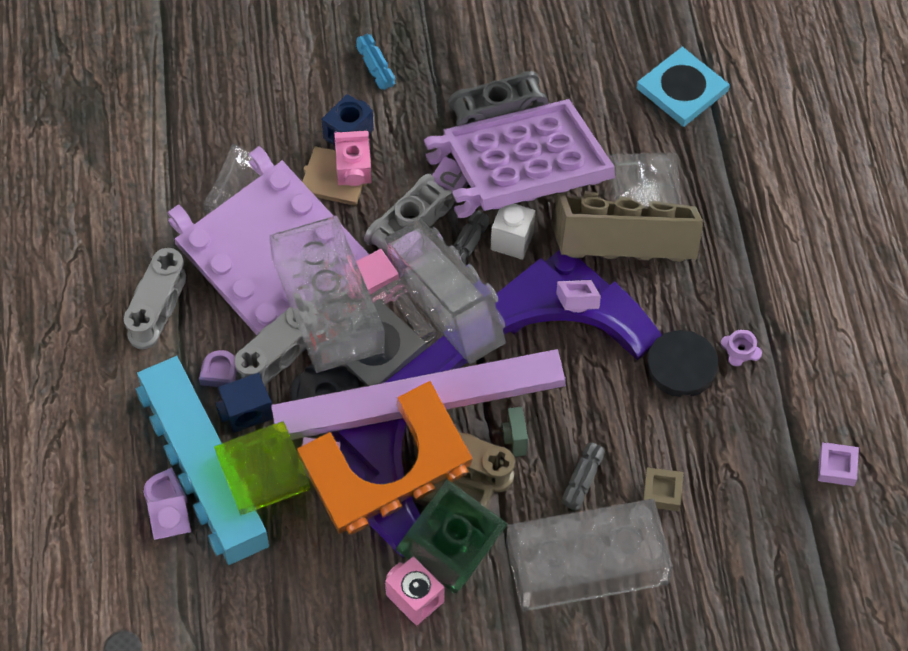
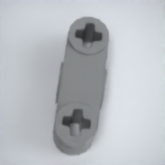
M425 174L381 218H378L370 225L364 236V241L368 245H375L382 249L388 258V249L410 230L413 229L422 236L433 223L451 209L455 202L453 191H446L435 182V178L431 174ZM408 216H415L413 219H406Z
M174 248L160 249L154 254L124 314L123 319L128 330V340L137 349H147L157 343L186 284L187 278L183 269V258L180 252Z
M296 302L275 321L264 327L251 342L236 354L234 361L238 370L237 379L259 373L264 385H266L283 369L290 366L310 346L312 338L319 330L317 309L308 302Z

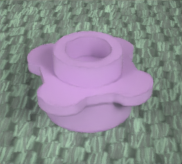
M737 330L730 336H724L721 340V347L727 350L729 354L728 361L733 366H741L745 361H757L761 358L762 351L757 347V339L748 330Z

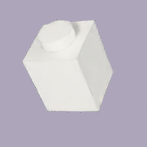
M510 204L500 208L492 225L491 250L523 259L534 233L536 210L517 204Z

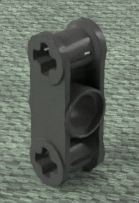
M526 71L516 76L454 92L448 98V104L450 109L455 111L458 118L456 125L468 124V119H470V123L548 104L547 96L541 93L539 88L540 80L537 73Z

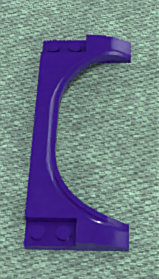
M559 250L546 261L542 258L536 261L385 383L459 369L508 332L515 334L524 326L538 322L574 321L595 326L609 334L636 360L644 356L654 341L662 336V334L642 308L615 281L609 285L581 259L561 254ZM592 280L601 296L599 309H587L585 312L565 310L556 295L557 281ZM404 418L331 432L335 441L340 442V450L350 469L361 479L374 484H389L404 477L401 459L403 439L407 429ZM412 497L402 501L403 507L389 516L382 517L381 513L367 519L369 525L402 558L430 536V531L420 516Z

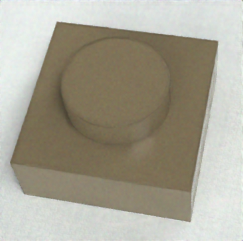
M647 467L642 507L679 511L684 472Z

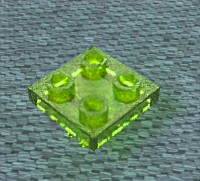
M284 421L214 446L216 456L240 516L311 489Z

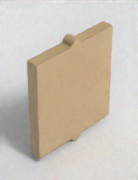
M314 146L309 164L304 166L305 175L302 182L317 198L357 206L362 188L367 184L358 186L338 185L336 151Z

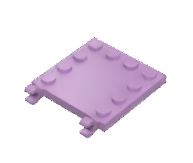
M569 99L444 129L443 136H429L424 139L428 150L437 148L436 151L426 154L429 164L441 163L445 156L452 153L471 187L468 189L460 188L452 192L457 203L466 201L464 204L454 207L459 218L472 215L479 206L484 211L500 209L506 205L522 201H532L538 197L554 193H564L570 189L589 184L595 185L615 178L614 165Z
M260 146L248 154L252 159L249 161V165L260 177L200 221L193 224L186 211L179 204L168 211V215L171 217L168 222L180 234L175 238L177 247L256 335L268 324L275 321L292 304L303 301L315 305L346 281L345 266L369 255L283 160L274 166L267 153Z

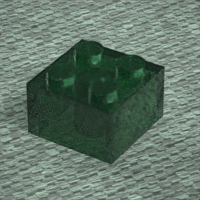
M447 479L395 550L407 559H411L414 556L442 585L454 594H457L503 532L507 523Z

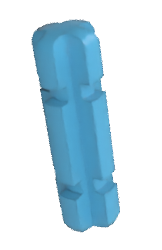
M370 34L359 36L356 39V47L359 53L364 55L363 60L372 76L376 78L375 81L378 87L382 90L393 87L395 76L391 69L387 68L389 65L380 49L375 46L376 42Z

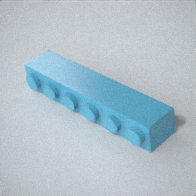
M172 357L137 372L140 387L135 388L139 401L143 408L150 406L154 414L149 417L157 437L164 435L168 444L163 447L171 465L178 464L182 471L178 478L185 494L193 493L197 501L193 505V509L200 524L208 523L212 534L208 535V539L216 556L223 554L229 566L268 548L267 531L178 357Z

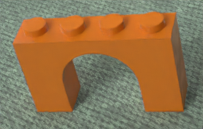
M431 381L397 397V407L410 429L418 448V458L414 467L402 479L389 484H374L361 479L350 469L331 432L297 448L298 457L339 534L346 530L349 535L354 534L369 525L367 519L381 513L382 517L389 516L403 507L401 502L414 495L416 500L421 499L436 490L434 484L446 478L449 483L456 481L469 472L467 467L471 466L473 458Z

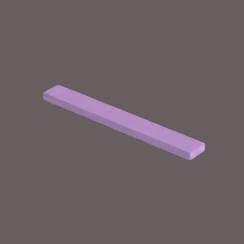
M556 349L272 405L276 437L278 442L403 418L397 407V397L428 381H431L446 409L564 387L566 383L559 352Z

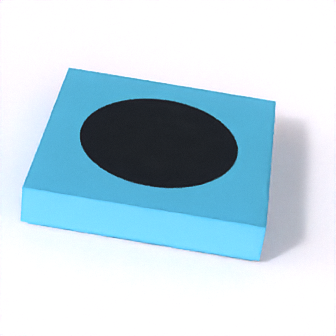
M681 47L637 81L636 89L684 127L727 93L730 84L684 47Z

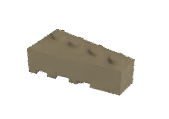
M568 191L555 193L551 225L561 254H566L573 258H582L585 255L601 256L606 259H616L619 256L634 257L639 260L668 258L678 262L686 259H697L703 220L694 206L650 201L649 206H643L639 201L620 196L614 202L598 198L599 193L585 191L584 197L567 195Z

